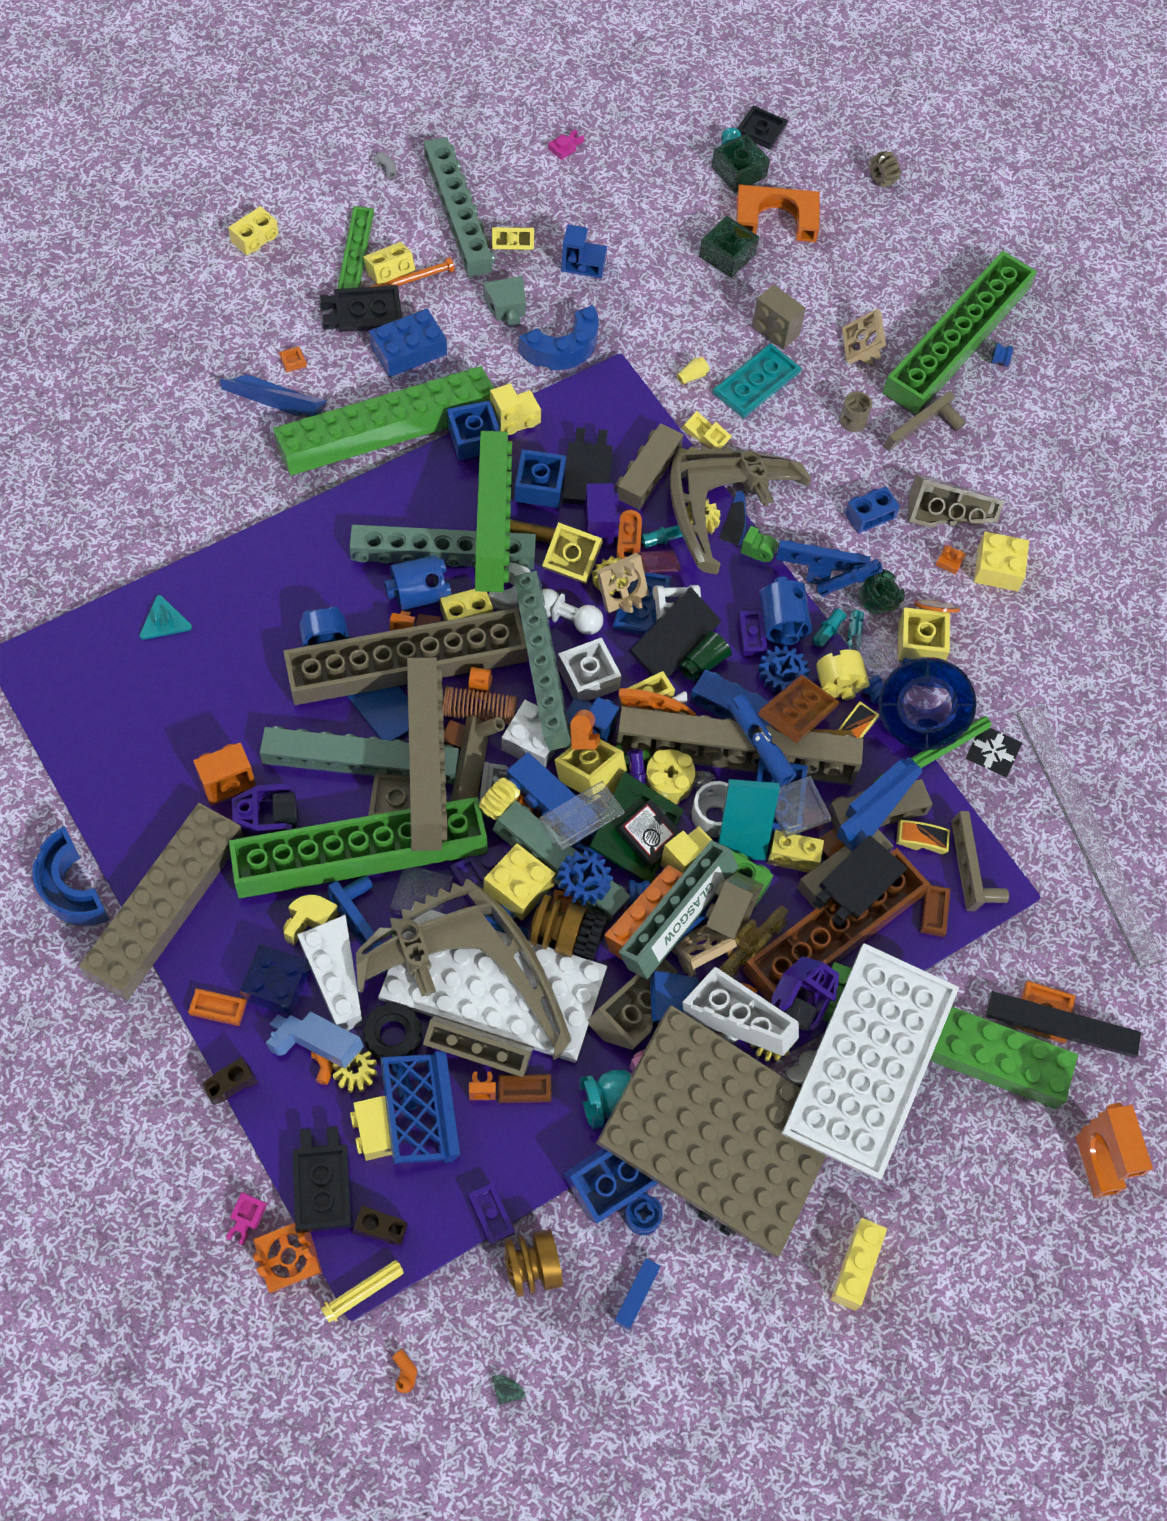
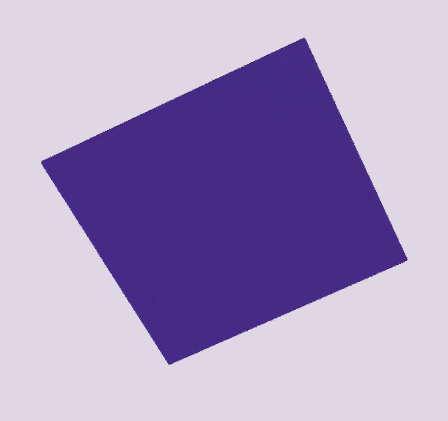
M623 354L614 355L533 394L541 408V423L535 427L526 428L508 435V441H512V455L507 456H512L511 501L506 502L511 503L510 518L507 519L556 528L559 522L585 532L584 505L563 503L565 476L559 508L514 502L515 483L522 449L565 455L567 463L568 443H575L577 427L585 428V444L597 445L599 429L607 430L606 446H613L609 483H614V492H617L615 486L621 476H625L629 463L636 460L639 448L647 444L650 432L656 430L660 423L684 434ZM450 433L0 644V687L121 908L198 803L233 821L232 798L210 806L193 761L205 753L219 751L226 745L241 742L251 765L256 786L269 784L291 785L297 800L298 828L368 816L374 776L262 764L260 749L264 728L280 726L288 730L305 729L309 732L321 733L326 731L342 736L353 734L361 738L378 737L347 696L294 705L283 650L303 647L299 623L303 618L302 614L307 610L315 611L318 609H328L329 607H338L345 616L350 638L387 632L390 629L392 613H401L396 598L388 599L384 581L391 580L390 565L398 563L390 562L385 564L373 561L358 562L351 560L350 539L352 525L477 531L480 456L458 461ZM684 434L682 448L688 450L691 446H694ZM672 463L640 510L619 500L617 512H620V515L626 510H634L641 515V534L659 530L660 527L666 529L678 525L670 494ZM681 478L683 493L689 494L688 478ZM723 485L708 491L706 500L709 499V504L716 503L717 510H720L721 514L719 526L715 528L713 534L707 532L712 557L721 564L718 574L706 573L697 567L683 537L670 540L666 545L662 543L646 549L641 542L640 556L644 571L671 576L669 588L699 585L702 600L722 621L713 631L728 643L732 655L712 668L710 672H716L731 683H738L743 689L751 693H757L765 700L771 701L780 693V690L777 689L772 693V686L764 687L765 680L759 679L761 672H758L761 657L765 655L743 656L738 614L739 611L762 610L759 590L774 583L776 578L784 576L792 581H797V579L783 561L776 560V552L770 562H762L742 554V545L739 546L720 540L734 500L733 496ZM747 515L745 536L751 526L756 527ZM614 538L613 547L600 548L595 564H601L602 558L608 560L610 556L616 559L618 538ZM535 541L534 570H529L531 572L537 571L542 589H553L559 596L561 593L565 594V603L576 608L584 605H593L603 615L601 629L592 635L580 633L576 629L574 621L559 616L556 622L552 621V617L548 618L557 665L558 653L602 637L621 674L620 688H628L651 677L628 651L643 635L613 629L617 610L610 613L605 610L602 594L593 584L592 572L586 585L544 569L542 565L550 543ZM624 552V556H626V557H628V556H630V555L633 554V553H625V552ZM445 565L446 572L443 573L444 581H448L450 584L451 595L475 589V568L471 566L451 567ZM429 574L425 579L426 585L428 587L431 586L434 582V578L431 574ZM509 582L504 583V590L511 589L514 585ZM616 591L612 597L619 599L620 593ZM806 592L812 624L811 634L792 645L773 643L766 637L767 649L773 652L775 646H778L780 650L787 646L788 651L796 648L795 654L797 655L803 653L802 661L809 662L807 666L810 669L808 679L821 688L816 667L817 662L827 654L832 653L834 657L841 655V650L851 649L838 632L836 635L831 636L823 647H816L812 638L821 628V623L826 621L827 618ZM158 595H161L192 625L190 631L146 640L140 638V633ZM667 597L666 603L675 602L679 597ZM440 602L404 610L411 612L410 616L415 617V625L418 613L441 617V622L444 621L440 610ZM529 657L528 661L524 663L489 669L493 679L490 713L494 693H496L494 714L497 697L500 693L498 716L502 694L505 695L502 717L506 695H509V698L511 695L517 696L516 713L524 700L537 705ZM680 667L669 676L668 679L675 689L674 696L686 692V706L698 716L706 715L714 719L724 720L690 702L692 690L698 680L693 682L687 679ZM866 670L867 676H868V680H869V679H871L872 677H871V675L868 673V671ZM559 672L567 712L574 699ZM470 673L442 678L443 696L446 686L454 687V693L455 688H458L455 713L458 705L459 690L462 688L461 711L463 692L466 688L465 713ZM408 684L399 686L408 697ZM619 690L600 697L611 700L619 707L616 730L608 742L614 747L617 744L622 708ZM862 691L855 693V698L851 700H842L841 697L835 698L839 701L838 706L814 728L838 730L859 702H862L879 714L877 721L864 735L862 765L853 785L806 779L801 836L819 839L833 829L827 812L834 799L842 796L849 798L859 792L866 791L877 777L886 773L899 760L903 759L905 761L908 757L912 758L927 749L888 697L877 704H873L870 701V696ZM471 698L469 700L468 714L470 710ZM474 698V702H473L472 715H473V711H474V707H475V698ZM597 698L590 700L588 702H590L593 705ZM478 699L477 713H478V708H479V701H480V699ZM482 700L481 714L483 710L484 700ZM487 700V702H486L485 716H486L487 707H488V700ZM443 716L444 732L450 720L466 725V717L463 719L462 716L461 718ZM505 725L502 731L489 735L484 762L506 765L509 769L519 760L501 750L502 736L509 725ZM409 734L400 740L409 743ZM571 746L557 749L546 767L558 780L555 759ZM936 760L922 767V773L916 779L923 780L933 805L927 815L908 819V821L922 822L949 829L948 852L942 855L925 848L916 851L896 844L898 822L881 826L878 829L892 843L893 848L891 852L898 848L931 885L951 889L945 937L920 933L922 897L863 942L923 971L936 965L1040 900V894ZM694 764L695 778L691 793L687 798L680 801L679 804H676L684 810L676 828L680 832L684 831L687 835L696 829L692 822L691 811L696 793L703 785L714 781L728 783L729 779L755 781V772ZM481 776L480 787H479V792H478V801H480V793H481V785H482V776ZM445 784L446 802L451 801L454 787L452 784ZM565 785L587 806L591 803L603 808L598 799L593 801ZM273 799L262 800L260 802L261 824H275ZM534 808V816H536L537 809ZM718 808L708 809L706 817L709 820L722 822V810ZM960 811H969L983 888H1007L1009 891L1007 903H984L976 911H966L951 820ZM482 817L487 836V849L504 842L505 840L493 831L497 820L491 817ZM710 837L714 842L718 843L719 837ZM772 840L769 841L766 861L749 859V861L756 865L765 866L773 874L770 886L758 905L754 907L746 928L735 938L737 947L733 948L734 955L727 957L726 953L695 968L696 975L692 977L698 978L699 984L716 967L739 983L748 984L757 989L743 973L746 962L815 910L797 890L800 879L807 875L808 872L767 864ZM582 841L581 844L583 846H589L590 842ZM601 855L600 860H606L603 865L604 868H611L608 875L613 877L612 881L624 887L626 892H628L629 880H634L636 883L643 882ZM823 855L821 856L820 864L826 860ZM230 857L153 966L213 1075L242 1057L249 1064L259 1083L250 1088L242 1089L228 1098L227 1101L294 1223L293 1150L301 1149L300 1130L311 1129L313 1146L328 1145L327 1127L338 1126L340 1145H347L352 1228L310 1232L321 1265L322 1274L334 1296L338 1298L394 1260L400 1263L404 1272L401 1276L344 1313L349 1321H355L487 1240L468 1197L469 1193L493 1183L513 1224L569 1190L570 1186L563 1173L602 1148L596 1142L608 1119H605L604 1126L592 1130V1125L588 1124L582 1103L587 1101L585 1089L580 1090V1077L592 1075L594 1080L597 1081L602 1074L610 1070H626L633 1074L630 1068L633 1056L646 1049L659 1024L653 1023L650 1034L633 1050L603 1041L588 1025L576 1063L561 1058L553 1060L552 1055L533 1050L525 1075L551 1074V1102L499 1103L498 1075L514 1074L446 1052L460 1155L453 1162L442 1163L441 1160L393 1164L392 1155L366 1161L364 1153L358 1154L355 1138L360 1137L359 1127L353 1128L350 1112L355 1111V1102L385 1095L381 1061L375 1059L371 1053L370 1059H374L377 1062V1066L373 1068L377 1070V1076L370 1077L373 1084L368 1086L364 1083L363 1092H360L358 1086H355L354 1091L350 1093L348 1085L341 1089L338 1085L340 1080H334L333 1074L336 1070H333L328 1085L315 1081L320 1065L311 1057L309 1049L295 1042L286 1054L278 1056L270 1052L266 1044L271 1037V1032L277 1031L270 1026V1023L277 1015L286 1019L292 1015L302 1021L311 1011L333 1023L301 949L299 940L295 946L287 943L283 927L289 918H293L289 911V906L293 901L306 895H317L329 900L327 898L328 885L334 882L239 899L234 883L232 860ZM465 858L367 875L373 888L351 901L374 933L381 927L391 928L390 919H402V909L411 911L414 901L425 904L427 894L437 898L440 888L450 893L453 883L459 885L450 871V866ZM659 865L653 881L664 870L661 865ZM361 877L339 880L338 883L343 888ZM556 883L549 891L550 895L552 896V900L554 890L564 891L562 888H559ZM463 895L431 910L449 914L464 909L465 906H472L466 896ZM715 895L705 908L707 911L712 903L715 904L719 897L718 895ZM628 901L606 926L594 959L577 953L573 954L607 966L592 1015L636 975V973L628 970L622 959L609 952L604 936L631 906L628 905ZM536 910L531 911L523 920H520L518 917L512 918L518 927L521 926L528 929L526 937L528 941L531 938L530 928ZM709 918L703 919L693 930L707 924ZM307 926L305 931L312 929V927ZM348 927L357 984L356 952L362 945ZM392 934L382 939L381 942L384 943L393 938ZM544 937L540 938L538 944L542 945ZM552 940L549 948L555 949L556 941ZM708 940L700 941L696 945L703 944ZM713 941L711 945H716L717 941ZM862 944L838 963L852 968ZM695 950L690 955H697L704 950ZM670 951L665 959L678 971V975L689 976L688 973L683 971L677 955ZM388 972L383 975L379 973L367 979L363 992L358 991L363 1024L348 1031L360 1037L364 1045L362 1055L368 1051L363 1033L365 1021L369 1018V1014L375 1011L378 1006H384L388 1003L379 1000V994ZM198 988L246 999L247 1004L240 1026L189 1015L188 1011L195 989ZM803 989L797 993L796 997L807 1002L811 993ZM758 990L757 995L765 999V997ZM414 1011L417 1019L419 1018L422 1040L419 1043V1049L417 1052H414L413 1056L433 1055L436 1051H441L423 1045L430 1020L433 1017ZM821 1020L814 1030L804 1031L799 1029V1038L793 1047L789 1049V1054L825 1033L829 1022ZM396 1021L387 1022L380 1030V1038L387 1045L400 1044L406 1036L404 1026ZM739 1039L732 1043V1045L766 1067L777 1062L772 1055L769 1061L765 1060L766 1054L764 1053L757 1056L756 1051L758 1048H752L748 1042ZM427 1062L416 1063L412 1067L423 1079L428 1074ZM388 1064L389 1073L393 1076H396L393 1074L392 1065ZM357 1066L351 1067L353 1074L359 1072ZM474 1072H477V1079L480 1082L487 1080L488 1072L492 1073V1082H496L495 1100H469V1082H472ZM409 1075L414 1091L420 1083ZM423 1085L415 1093L426 1104L432 1099L431 1092ZM396 1087L392 1092V1097L402 1106V1098H400ZM417 1104L416 1109L408 1112L416 1118L423 1108ZM426 1111L419 1118V1121L429 1130L435 1125L434 1118ZM401 1113L395 1118L396 1125L404 1132L412 1124ZM415 1125L407 1133L418 1144L426 1136ZM429 1137L422 1147L430 1154L439 1153L438 1144ZM404 1139L398 1145L400 1156L411 1155L415 1150ZM363 1205L407 1222L408 1227L402 1246H395L381 1240L377 1241L365 1236L360 1237L352 1234L361 1206Z

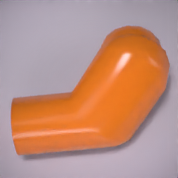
M311 1051V1057L320 1065L315 1081L328 1085L334 1070L333 1062Z
M401 1349L392 1356L393 1361L400 1369L395 1387L400 1393H409L415 1386L418 1370L405 1351Z

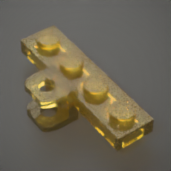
M780 905L759 928L756 927L757 922L751 919L735 938L736 944L740 947L726 960L719 970L734 979L738 974L736 970L741 965L745 967L746 962L766 947L772 938L771 934L774 931L779 933L787 924L785 919L789 911Z

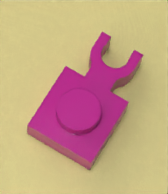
M575 129L570 132L568 137L562 134L548 143V149L562 160L576 151V145L584 142V136L581 135L576 138L577 130Z
M241 1192L230 1216L231 1219L237 1222L229 1230L226 1239L232 1240L234 1234L239 1231L241 1239L238 1244L245 1245L248 1238V1228L257 1229L268 1203Z

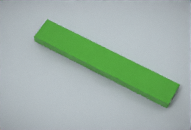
M353 206L337 289L360 288L365 265L363 256L367 254L374 208Z

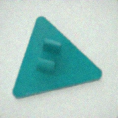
M158 595L140 633V638L146 640L190 631L192 625L161 595Z

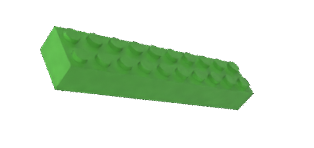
M1002 250L887 377L883 394L916 415L919 414L1030 290L1037 271Z
M482 366L312 417L283 424L273 428L278 451L290 476L446 429L448 428L447 409L490 401V390L495 388Z
M478 797L446 802L447 840H442V850H411V808L229 840L234 883L238 897L240 899L467 858L471 855L487 854V836Z
M836 962L832 964L831 968L839 973V982L836 989L837 1000L836 1002L830 1001L822 1020L827 1022L831 1019L852 969ZM951 1007L930 1061L1057 1109L1066 1102L1078 1054Z

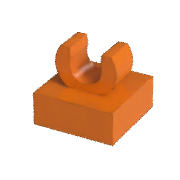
M945 545L936 562V566L956 575L966 554L961 550L952 548L950 545Z
M404 610L400 614L392 613L389 631L415 627V617L410 616L411 612Z
M474 1072L472 1082H469V1100H495L496 1082H492V1073L488 1072L487 1080L480 1082L477 1079V1072Z

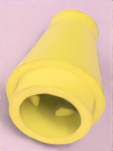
M695 357L676 376L680 383L684 385L705 377L710 369L703 357Z

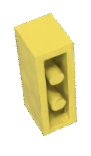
M861 1218L856 1224L830 1299L831 1301L854 1311L862 1306L888 1228Z

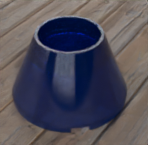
M922 657L907 661L898 666L885 680L879 695V713L886 730L897 738L900 743L919 750L940 749L956 742V739L970 728L976 713V694L970 679L958 666L940 658ZM922 682L937 683L943 686L949 693L947 699L933 709L914 707L906 700L905 695L910 688Z

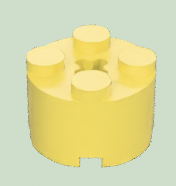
M841 650V655L834 657L832 653L827 654L817 662L816 667L821 689L832 697L851 700L855 698V693L870 685L860 652L856 650Z
M672 749L656 751L647 765L646 786L655 790L674 804H679L680 801L690 795L692 790L695 767L691 756Z

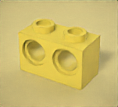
M261 206L228 227L230 241L246 256L253 251H257L262 245L272 241L279 234L277 220Z
M402 242L363 256L367 274L377 285L415 271L412 252Z
M472 589L440 598V610L444 621L493 612V606L487 592H479Z
M775 830L767 864L809 873L820 865L824 840Z

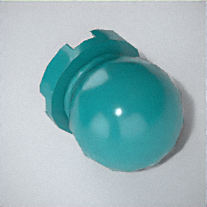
M610 1070L602 1074L597 1081L594 1080L592 1075L580 1077V1090L585 1089L587 1101L582 1103L588 1124L592 1125V1130L602 1128L604 1120L609 1119L632 1073L626 1070Z

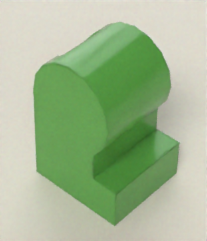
M751 526L743 540L741 553L762 562H770L779 543L771 536L758 533L759 529Z

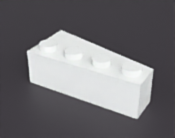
M346 915L298 934V939L333 1023L348 1031L362 1025L363 1022Z
M716 967L682 1002L684 1014L703 1026L781 1056L799 1038V1023L797 1020Z

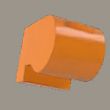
M471 667L468 690H471L470 698L473 690L483 691V700L486 691L488 692L487 700L489 699L493 681L491 670Z
M589 710L578 711L571 721L572 750H596L600 744V733H593L595 716Z

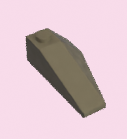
M916 474L909 493L908 521L926 527H937V524L947 523L953 526L961 522H970L971 524L998 522L1005 501Z
M665 958L654 970L677 974L678 972ZM636 974L587 1020L589 1022L588 1025L603 1041L633 1050L650 1034L653 1028L650 977L645 979Z

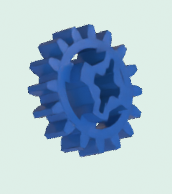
M775 646L773 652L767 650L766 655L761 657L758 672H761L759 679L765 680L764 687L772 686V693L777 689L781 692L801 674L808 678L810 669L807 666L809 662L802 661L803 653L795 654L796 648L788 651L787 646H784L783 650Z
M586 850L582 856L577 851L574 852L572 857L567 855L564 862H561L556 879L561 880L558 887L566 889L564 896L572 895L573 903L577 899H581L582 905H585L587 900L592 905L596 903L597 899L603 900L606 893L609 892L611 888L609 884L613 880V877L608 875L611 868H604L603 866L606 860L598 861L596 853L590 857ZM585 873H587V876H586L587 879H586L585 882L583 883V882H582V880H583V878H584L583 876L585 875Z

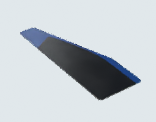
M737 491L720 540L741 546L747 530L745 493Z

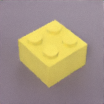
M558 522L542 566L548 571L587 585L603 543L602 538Z
M984 532L978 546L974 583L1019 591L1026 575L1029 540Z
M904 607L898 621L897 661L908 658L925 664L930 660L944 664L950 653V613Z
M601 739L596 750H572L571 746L555 759L559 781L593 801L617 782L623 772L627 773L623 751Z
M516 844L484 878V891L520 920H523L542 900L545 894L552 889L555 884L556 873L519 844Z

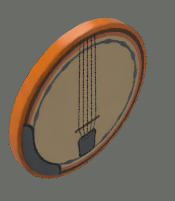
M924 599L914 601L915 606L931 611L960 612V606L948 602Z

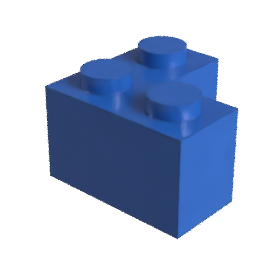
M567 224L563 240L561 272L602 279L607 257V246L587 243L588 228Z
M597 697L593 705L586 700L581 701L575 698L566 712L569 728L573 717L578 711L589 710L595 716L593 733H600V739L608 743L616 730L619 707L611 700Z

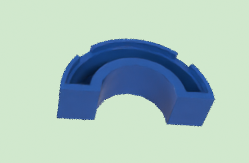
M590 305L574 312V330L566 336L550 337L543 334L538 328L519 336L518 353L534 366L548 367L550 370H566L582 364L592 355L597 343L599 319L595 307Z
M66 827L58 829L43 842L37 859H34L32 874L38 894L48 910L64 922L89 926L109 921L110 919L95 888L84 891L74 890L65 885L68 869L74 862L80 859V856Z

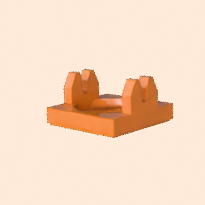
M295 1223L253 1239L257 1251L254 1253L253 1259L259 1263L260 1267L256 1269L258 1274L265 1278L269 1293L323 1273L311 1233H296ZM287 1235L297 1236L299 1243L303 1246L296 1248L290 1245ZM276 1239H279L281 1249L278 1255L268 1259L271 1245ZM287 1248H292L296 1253V1258L291 1264H285L282 1260V1253ZM304 1255L307 1259L306 1265L298 1273L296 1264L299 1262L300 1256ZM281 1264L287 1267L290 1277L278 1276L271 1268Z

